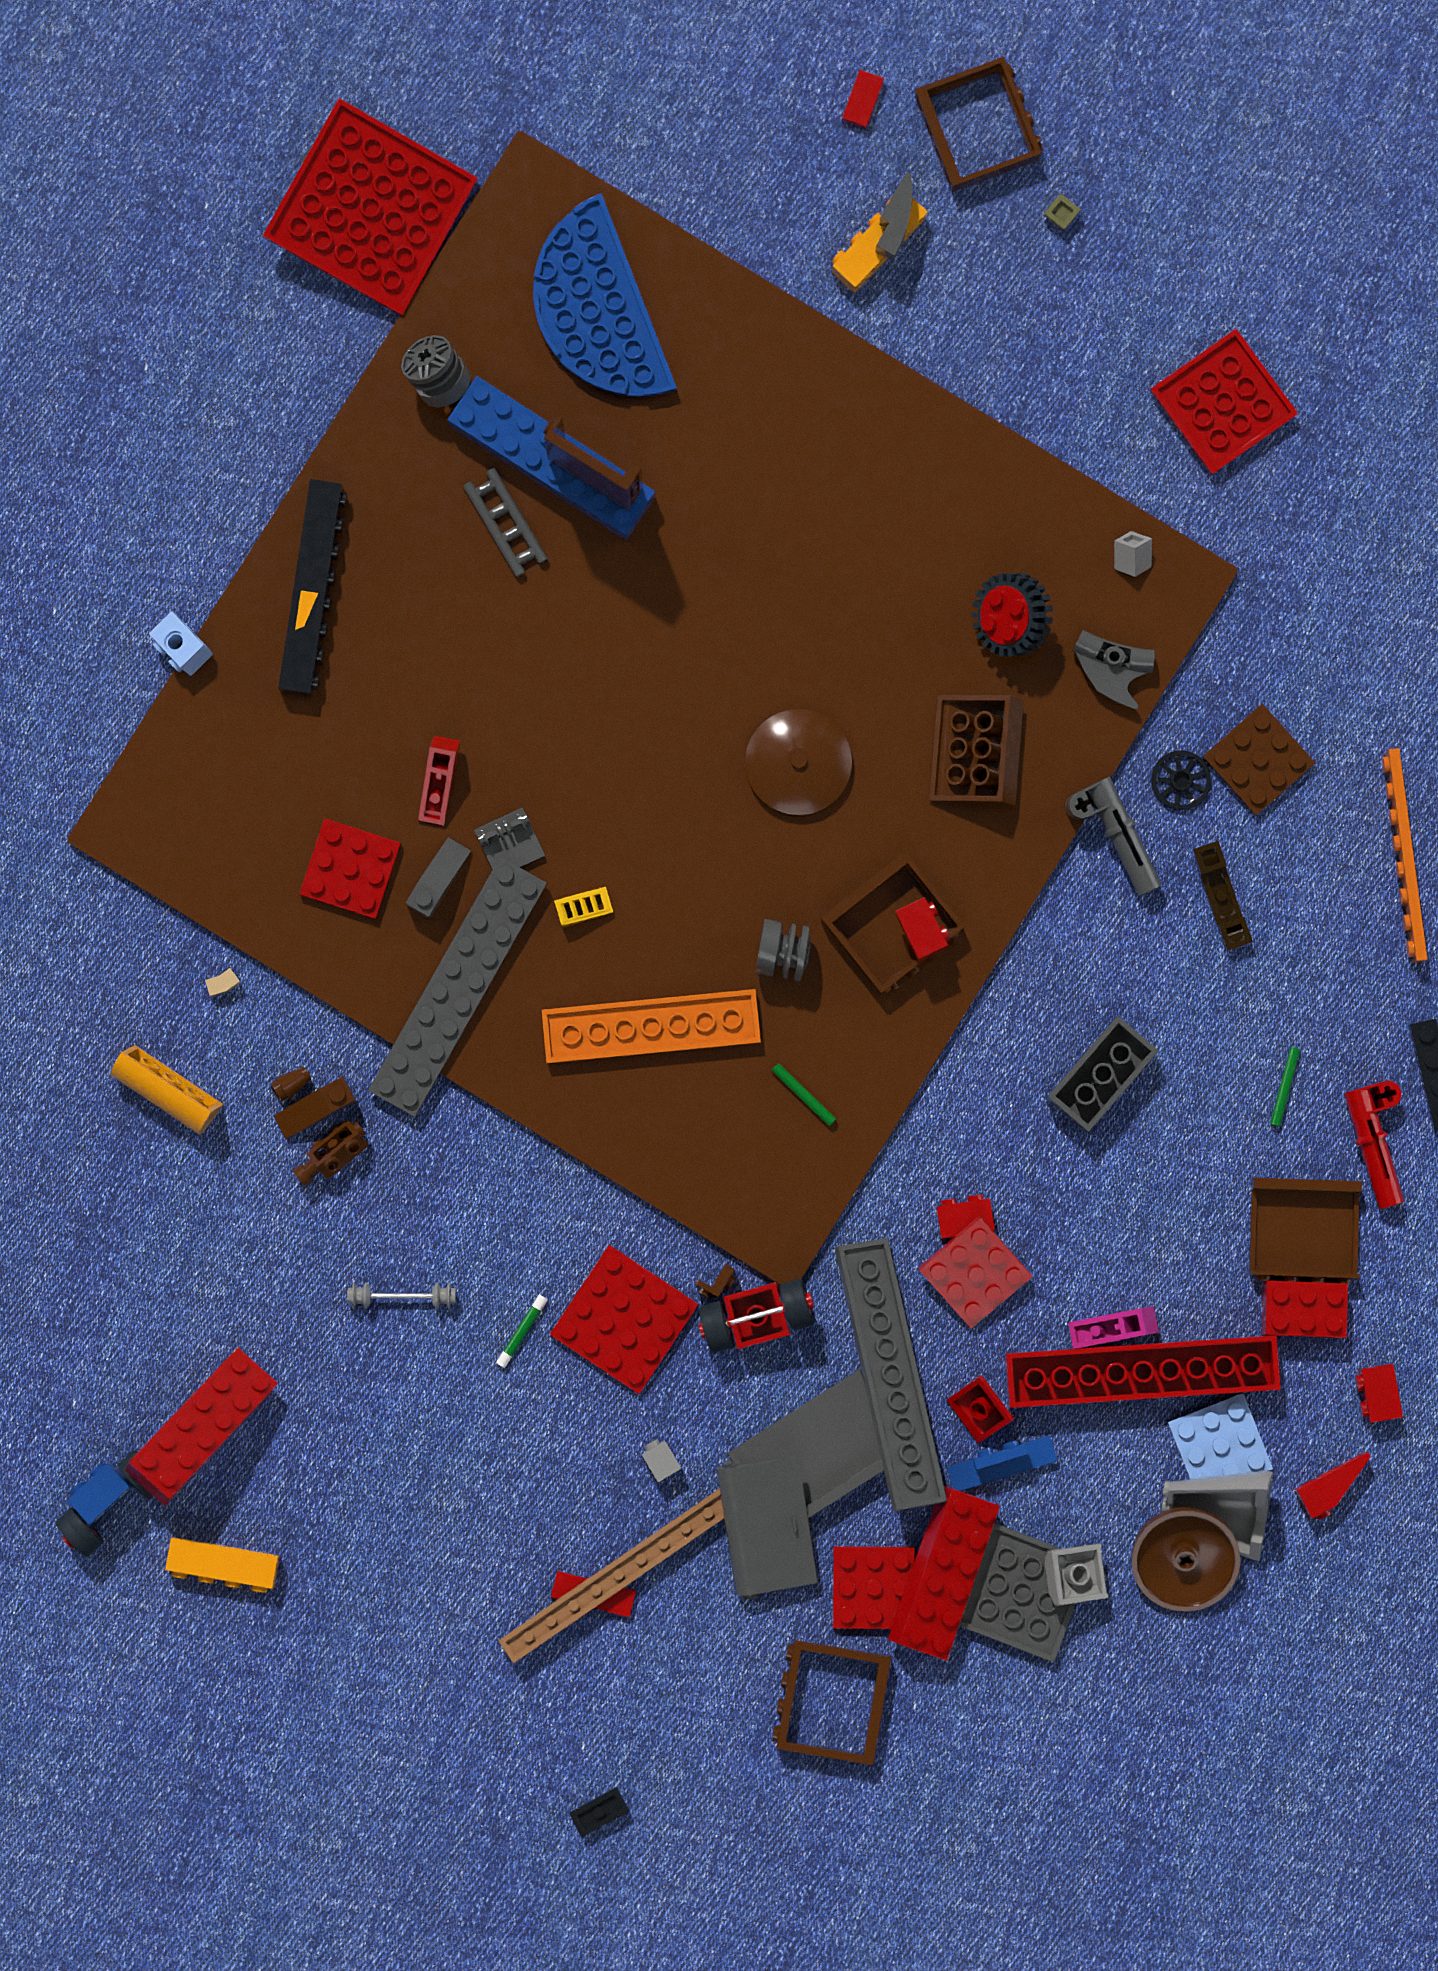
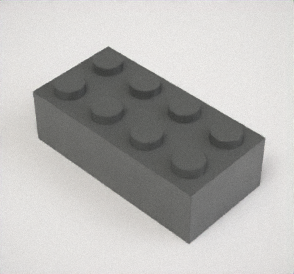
M1117 1016L1045 1099L1083 1132L1088 1133L1159 1050L1122 1018Z

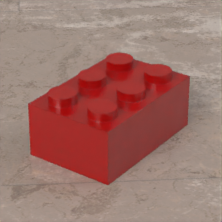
M1263 1281L1262 1335L1346 1338L1348 1284Z

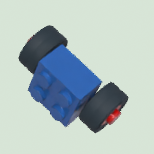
M136 1450L131 1451L126 1458L119 1462L118 1466L115 1463H100L90 1472L92 1478L87 1483L81 1481L69 1492L72 1496L67 1501L72 1507L58 1518L55 1524L64 1535L62 1539L71 1549L76 1548L86 1557L94 1553L104 1543L101 1535L94 1528V1524L131 1490L136 1488L149 1500L154 1497L125 1471L128 1462L138 1453Z

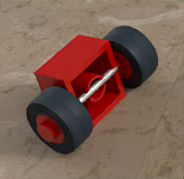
M802 1279L782 1283L780 1287L778 1282L724 1296L728 1316L721 1301L706 1304L699 1308L701 1323H699L700 1333L703 1339L706 1338L712 1353L734 1347L732 1330L737 1348L740 1349L792 1334V1330L814 1325L812 1309L815 1308L813 1297L811 1292L807 1293Z

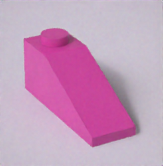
M1154 1306L1068 1322L1073 1349L1159 1332Z

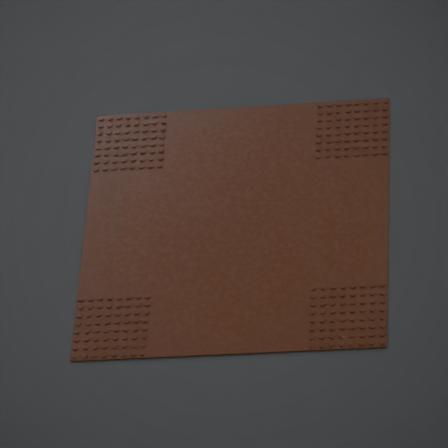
M518 131L418 286L403 315H400L197 633L199 639L213 652V655L192 676L184 670L179 673L174 669L69 834L68 842L394 1045L492 872V867L474 830L523 807L545 856L520 868L545 881L547 885L440 1074L779 1284L801 1279L1086 819L1076 820L1067 815L1065 811L1067 798L1109 776L1111 778L1238 570L1231 563L523 131ZM602 193L676 384V391L650 397H631L597 389L583 382L561 364L550 350L540 331L533 302L535 268L542 247L555 226L572 212L577 205ZM437 335L446 338L469 368L471 374L470 385L475 377L478 376L548 422L551 419L555 421L560 415L563 417L564 432L625 472L632 462L642 467V482L655 491V498L627 541L449 427L447 419L462 397L448 406L438 408L428 406L402 372V358L408 348L416 341L427 336ZM493 468L496 469L548 557V560L542 564H539L536 558L524 563L522 567L525 573L517 578L463 488L470 481L473 482L476 488L488 482L489 478L486 472ZM310 479L342 483L343 491L347 492L345 508L341 507L339 516L343 518L342 533H337L335 542L339 544V555L337 560L333 559L331 569L335 570L334 585H329L328 596L332 597L330 612H325L324 622H328L326 638H321L320 648L324 649L322 664H317L316 674L320 675L318 690H313L312 697L281 693L278 689ZM496 490L481 497L489 511L503 503ZM509 512L495 519L502 533L516 526ZM1130 531L1152 538V566L1136 577L1114 568V541ZM522 535L508 542L516 556L529 549ZM1002 573L1031 575L1030 578H1036L1039 581L1037 585L1045 587L1046 590L1042 595L1049 594L1051 599L1045 602V606H1052L1053 608L1052 612H1046V617H1053V622L1045 624L1051 631L1048 635H1042L1046 638L1044 644H1038L1040 647L1038 650L1031 651V654L1003 657L989 652L991 648H985L982 645L985 640H978L976 634L981 632V629H974L973 624L979 621L978 618H972V612H978V608L972 605L974 600H981L976 596L978 590H984L981 585L984 582H990V577L998 576V574ZM1083 630L1118 644L1155 651L1153 673L1135 678L1128 684V692L1138 704L1136 710L1112 701L1097 692L1084 673L1075 652L1072 651ZM1114 655L1109 656L1111 661H1117ZM938 695H1011L1023 700L1015 806H985L929 801ZM804 709L826 716L841 729L851 750L852 769L844 792L830 807L813 815L789 816L770 809L755 795L746 776L745 757L752 735L768 718L786 710ZM434 736L460 740L457 765L444 825L418 820L429 748ZM1088 791L1085 792L1088 800L1078 801V804L1075 805L1076 810H1082L1084 806L1089 804L1092 807L1094 806ZM324 818L401 843L377 919L299 895ZM449 837L471 850V853L431 920L407 907L406 901ZM906 852L965 925L964 930L961 931L964 936L953 945L947 942L948 949L942 951L943 953L930 962L928 959L923 961L919 965L922 969L909 979L907 975L898 981L901 986L890 995L886 992L880 995L821 922V917L902 853ZM905 868L835 922V925L882 983L915 958L914 952L895 915V911L925 897L927 903L931 902ZM606 887L614 913L562 928L555 900ZM595 896L599 910L604 909L601 896ZM590 898L585 899L588 912H594ZM580 901L574 902L578 916L584 915ZM564 905L568 919L572 918L570 905ZM936 908L939 916L935 917L939 927L944 925L946 931H949L952 928L951 925ZM764 919L782 921V934L787 935L792 923L796 924L795 936L801 937L803 925L810 926L811 947L809 959L800 982L794 981V968H789L787 980L783 979L782 966L776 967L773 977L755 974ZM756 989L761 1043L546 1063L541 1010ZM778 1063L836 1118L830 1126L771 1071Z

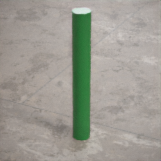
M1290 1047L1270 1125L1281 1126L1301 1049Z
M779 1063L771 1070L828 1126L836 1120Z

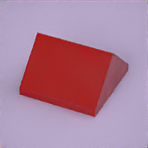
M982 1375L976 1377L946 1400L978 1444L1014 1419Z

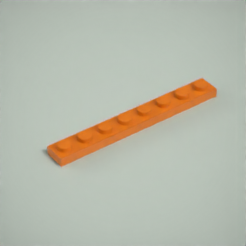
M1389 749L1385 752V757H1382V769L1384 773H1388L1389 783L1385 784L1387 799H1391L1392 809L1389 810L1390 825L1395 826L1396 836H1392V845L1394 852L1398 851L1399 862H1396V874L1398 878L1402 879L1403 888L1399 889L1400 902L1405 904L1406 915H1403V927L1405 931H1409L1410 941L1406 942L1408 957H1412L1413 963H1419L1427 960L1400 749Z

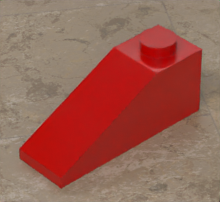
M434 736L429 748L418 816L419 821L439 825L445 824L460 740Z
M1363 1452L1294 1489L1308 1518L1316 1517L1317 1520H1321L1332 1514L1330 1509L1339 1503L1370 1459L1369 1452Z

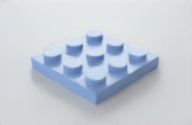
M1243 1393L1167 1422L1189 1479L1262 1472L1273 1469Z

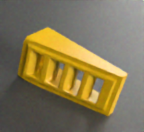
M606 887L554 901L562 928L614 913ZM597 895L601 896L604 906L602 910L598 908L595 898ZM590 898L594 912H588L585 899ZM580 901L584 915L578 916L574 902ZM567 904L570 905L573 917L569 919L567 917V913L564 905Z

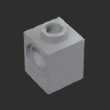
M656 1439L644 1446L646 1452L641 1455L658 1482L681 1469L665 1440L660 1443Z

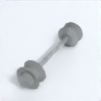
M353 1282L352 1288H347V1304H352L353 1309H355L357 1304H363L364 1308L367 1309L371 1304V1298L432 1299V1304L436 1309L439 1308L440 1304H446L450 1310L451 1304H456V1288H451L450 1283H448L446 1288H441L437 1282L432 1288V1293H371V1287L367 1282H365L363 1288H357L355 1282Z

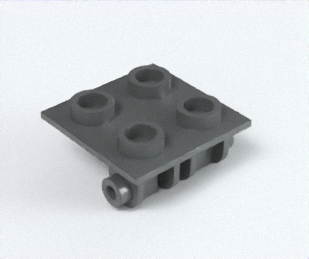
M523 807L474 830L492 870L500 857L518 867H522L545 856Z

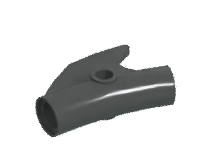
M1083 630L1072 651L1075 652L1084 673L1097 692L1112 701L1136 710L1138 704L1128 692V684L1135 678L1153 673L1155 651L1118 644ZM1114 655L1117 661H1111L1109 656Z

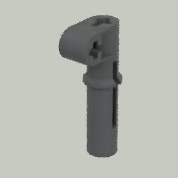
M1110 776L1067 798L1065 811L1072 819L1080 820L1099 813L1106 828L1105 835L1106 837L1110 836L1138 896L1162 885L1134 827L1136 822L1129 817ZM1088 791L1096 810L1093 809L1091 804L1084 806L1082 810H1076L1075 805L1078 804V801L1088 800L1085 793Z

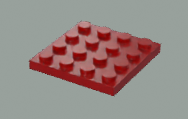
M1237 329L1231 331L1150 389L1151 394L1211 476L1298 415L1296 409Z
M608 1245L549 1335L640 1394L699 1304Z

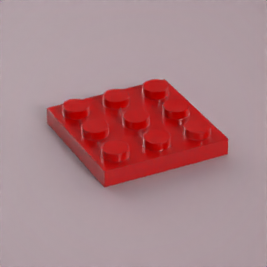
M324 818L299 895L377 919L401 843Z
M978 1216L918 1267L919 1271L970 1328H973L1033 1277L981 1216Z
M833 1546V1628L892 1629L915 1562V1547Z

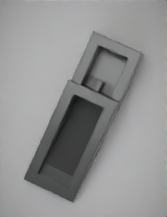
M907 172L879 221V224L886 229L876 245L875 252L893 262L902 246L911 211L912 180L911 174Z

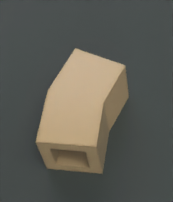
M231 968L217 977L205 980L210 997L228 993L241 983Z

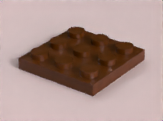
M1263 704L1257 707L1202 756L1206 763L1254 816L1258 815L1316 763Z

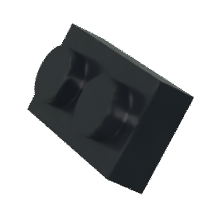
M616 1786L569 1812V1815L581 1837H584L630 1810Z

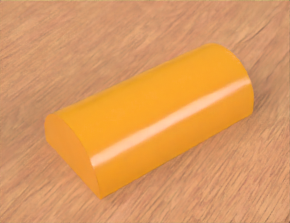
M136 1045L120 1053L110 1072L112 1077L199 1135L207 1129L223 1106V1103Z

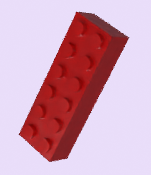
M237 1348L128 1462L125 1471L162 1505L166 1506L272 1394L278 1383L240 1348Z
M944 1486L947 1501L934 1504L888 1640L947 1661L1000 1506Z

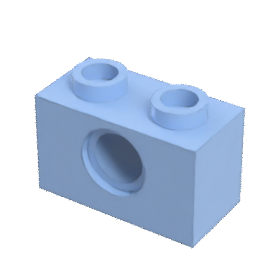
M172 611L149 633L155 640L153 646L163 656L167 653L171 657L168 662L179 673L184 670L192 676L213 655V652L186 623ZM182 642V645L176 649L178 644Z

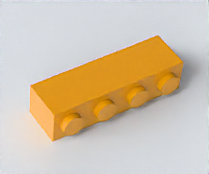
M913 197L907 231L903 242L922 224L928 214V211ZM879 212L868 222L870 227L864 233L859 231L850 241L852 246L846 252L841 250L832 260V273L853 293L887 260V258L875 252L876 245L886 229L879 224L882 215Z
M172 1537L165 1570L172 1571V1577L187 1579L188 1574L198 1576L197 1581L214 1583V1579L225 1581V1586L240 1588L242 1583L252 1585V1591L267 1593L268 1588L273 1589L275 1587L280 1555Z

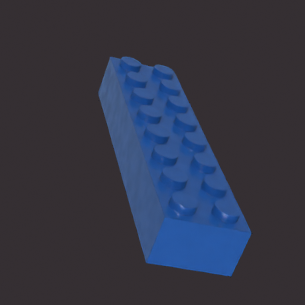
M478 376L475 377L447 419L449 427L625 541H627L655 498V491L643 484L642 491L628 511L549 461L544 440L545 434L543 433L549 422ZM565 433L566 440L624 476L625 471Z

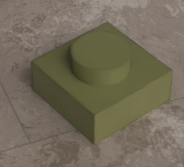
M1060 193L1044 212L1043 216L1064 232L1080 213L1081 209Z

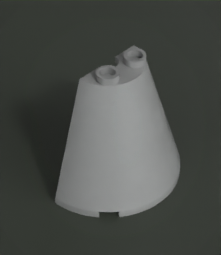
M1262 1471L1180 1481H1165L1163 1497H1167V1499L1164 1498L1161 1512L1177 1507H1196L1207 1510L1220 1517L1231 1528L1237 1539L1240 1555L1260 1561L1269 1512L1273 1472Z

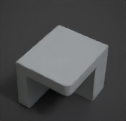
M1130 531L1114 541V568L1116 570L1136 577L1151 568L1152 538Z

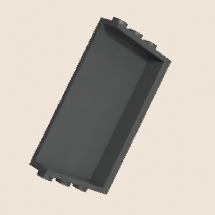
M862 1369L854 1372L728 1452L730 1458L726 1462H740L748 1465L798 1456L808 1518L882 1472L884 1468Z

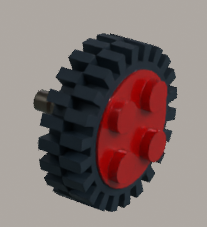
M1021 573L998 574V576L990 577V582H984L981 585L984 590L977 591L976 596L981 600L973 601L972 606L977 607L978 612H972V618H978L979 622L974 623L973 628L981 629V632L976 634L978 640H985L982 645L985 648H991L989 652L1003 657L1031 654V651H1036L1040 648L1038 644H1044L1046 638L1042 635H1048L1051 629L1046 627L1045 624L1053 622V617H1046V612H1052L1053 608L1052 606H1045V602L1051 599L1049 594L1042 595L1046 590L1045 587L1037 585L1039 581L1036 578H1030L1031 575Z

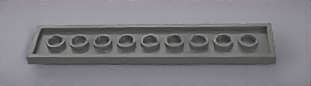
M502 857L499 858L368 1091L416 1117L547 885L545 881Z
M888 1238L837 1246L835 1248L893 1512L944 1503L947 1499Z

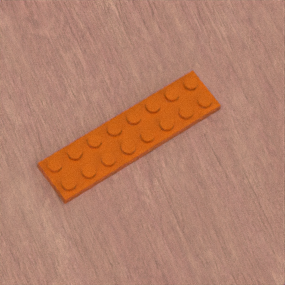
M756 989L541 1010L547 1064L761 1043Z

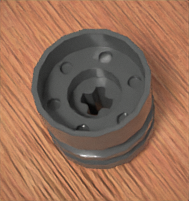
M427 336L416 341L408 348L402 358L401 368L404 376L415 387L418 395L428 406L436 408L448 406L462 397L470 386L471 374L469 368L458 356L451 343L442 336Z
M764 919L755 974L773 977L776 967L782 966L783 979L787 980L789 968H794V981L800 982L809 959L811 947L810 926L803 925L801 937L795 936L796 924L792 923L787 935L782 934V921Z

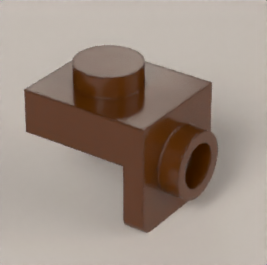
M725 1264L712 1287L697 1279L695 1285L699 1286L697 1292L709 1299L713 1295L719 1297L723 1288L728 1291L736 1279V1276L732 1275L735 1269Z

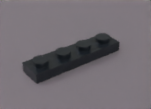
M1436 1019L1410 1024L1409 1030L1432 1127L1436 1129L1438 1128V1024Z

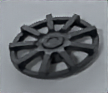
M1178 750L1167 753L1158 760L1152 771L1151 785L1156 798L1165 806L1174 810H1187L1194 808L1205 799L1211 786V774L1204 760L1198 755L1189 751ZM1179 755L1192 757L1185 769L1181 768ZM1175 756L1177 768L1175 771L1164 763L1166 759ZM1197 760L1204 770L1191 774L1189 771ZM1160 766L1170 774L1169 778L1156 777ZM1206 775V787L1193 783L1192 780L1194 778ZM1156 782H1168L1170 786L1160 794ZM1190 787L1203 791V794L1196 801L1189 791ZM1172 790H1176L1174 804L1164 798ZM1181 792H1185L1190 804L1179 805Z

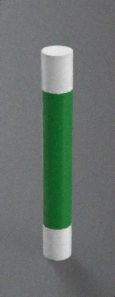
M540 1294L538 1295L496 1361L497 1364L503 1368L507 1366L548 1299Z

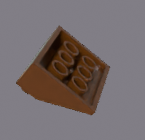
M1011 695L937 696L929 801L985 806H1015L1023 700Z

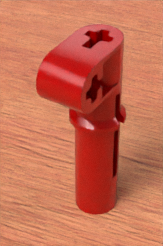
M1383 1081L1344 1093L1357 1136L1355 1144L1356 1146L1360 1145L1379 1209L1405 1202L1385 1137H1388V1134L1383 1131L1377 1113L1378 1111L1391 1108L1400 1102L1402 1092L1399 1085L1393 1081ZM1370 1088L1372 1089L1373 1095L1381 1094L1385 1091L1389 1092V1096H1387L1386 1098L1375 1100L1377 1108L1375 1106Z

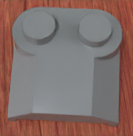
M1101 1544L1047 1551L1045 1570L1048 1592L1054 1605L1108 1598L1101 1556Z

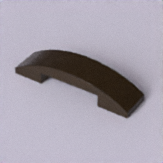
M1219 841L1193 849L1200 879L1226 950L1228 951L1253 942L1245 917L1242 916Z

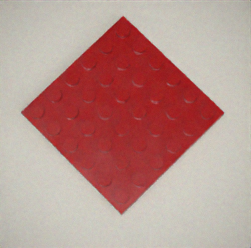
M338 98L262 238L392 312L403 315L478 177Z

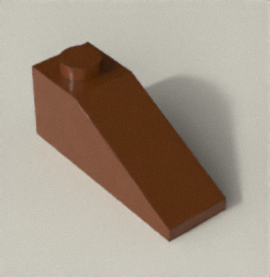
M342 1076L274 1115V1118L287 1140L355 1104L357 1100L346 1079Z

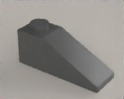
M448 837L406 901L407 907L431 920L471 850Z

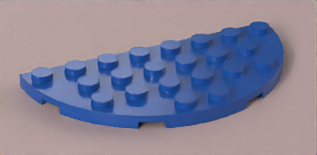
M602 193L595 195L577 205L572 212L558 223L542 247L535 268L533 302L540 331L550 350L561 364L583 382L597 389L631 397H650L676 391V384Z

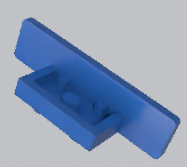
M1050 1436L1019 1444L1018 1440L1003 1444L1004 1449L994 1452L993 1448H988L977 1452L978 1457L948 1466L947 1471L953 1489L962 1491L1056 1462L1057 1457Z

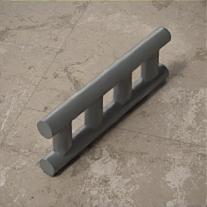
M493 468L486 472L489 478L488 482L476 488L473 482L470 481L463 488L517 578L525 573L522 567L524 563L536 558L538 563L542 564L548 560V557L496 469ZM496 490L503 503L489 511L481 497ZM509 512L516 526L502 533L495 519ZM522 535L529 549L516 556L508 542Z

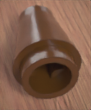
M302 1066L299 1069L275 1077L274 1081L270 1083V1087L280 1102L285 1099L289 1101L312 1079L305 1067Z

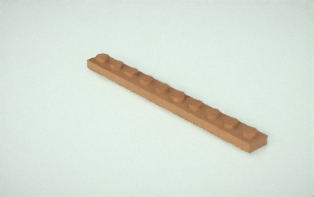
M720 1488L498 1640L512 1662L515 1663L723 1520L724 1512Z

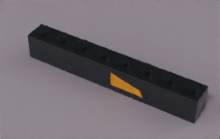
M310 479L278 687L281 693L312 697L313 690H318L320 675L316 674L317 664H322L324 649L320 648L321 638H326L328 622H324L325 612H330L332 597L328 596L329 585L333 586L335 581V570H331L333 559L337 560L339 555V544L335 542L337 533L341 534L343 528V518L339 517L341 507L345 508L347 502V492L343 491L342 483Z

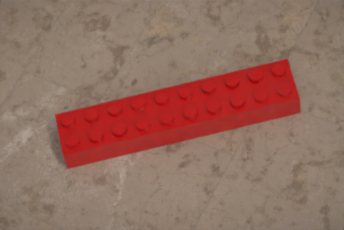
M1276 1335L1004 1354L1008 1408L1281 1390Z

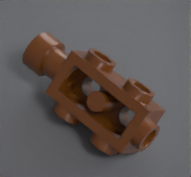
M346 1120L344 1123L336 1124L332 1129V1133L325 1139L313 1143L311 1150L306 1153L310 1160L303 1166L299 1164L292 1172L305 1187L314 1181L313 1177L319 1172L328 1180L369 1146L363 1138L366 1132L357 1121L351 1124L349 1120Z

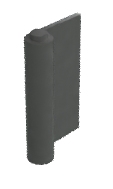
M792 1456L748 1465L734 1462L718 1466L717 1473L736 1595L742 1596V1599L745 1600L754 1599L760 1593L818 1583L799 1457Z

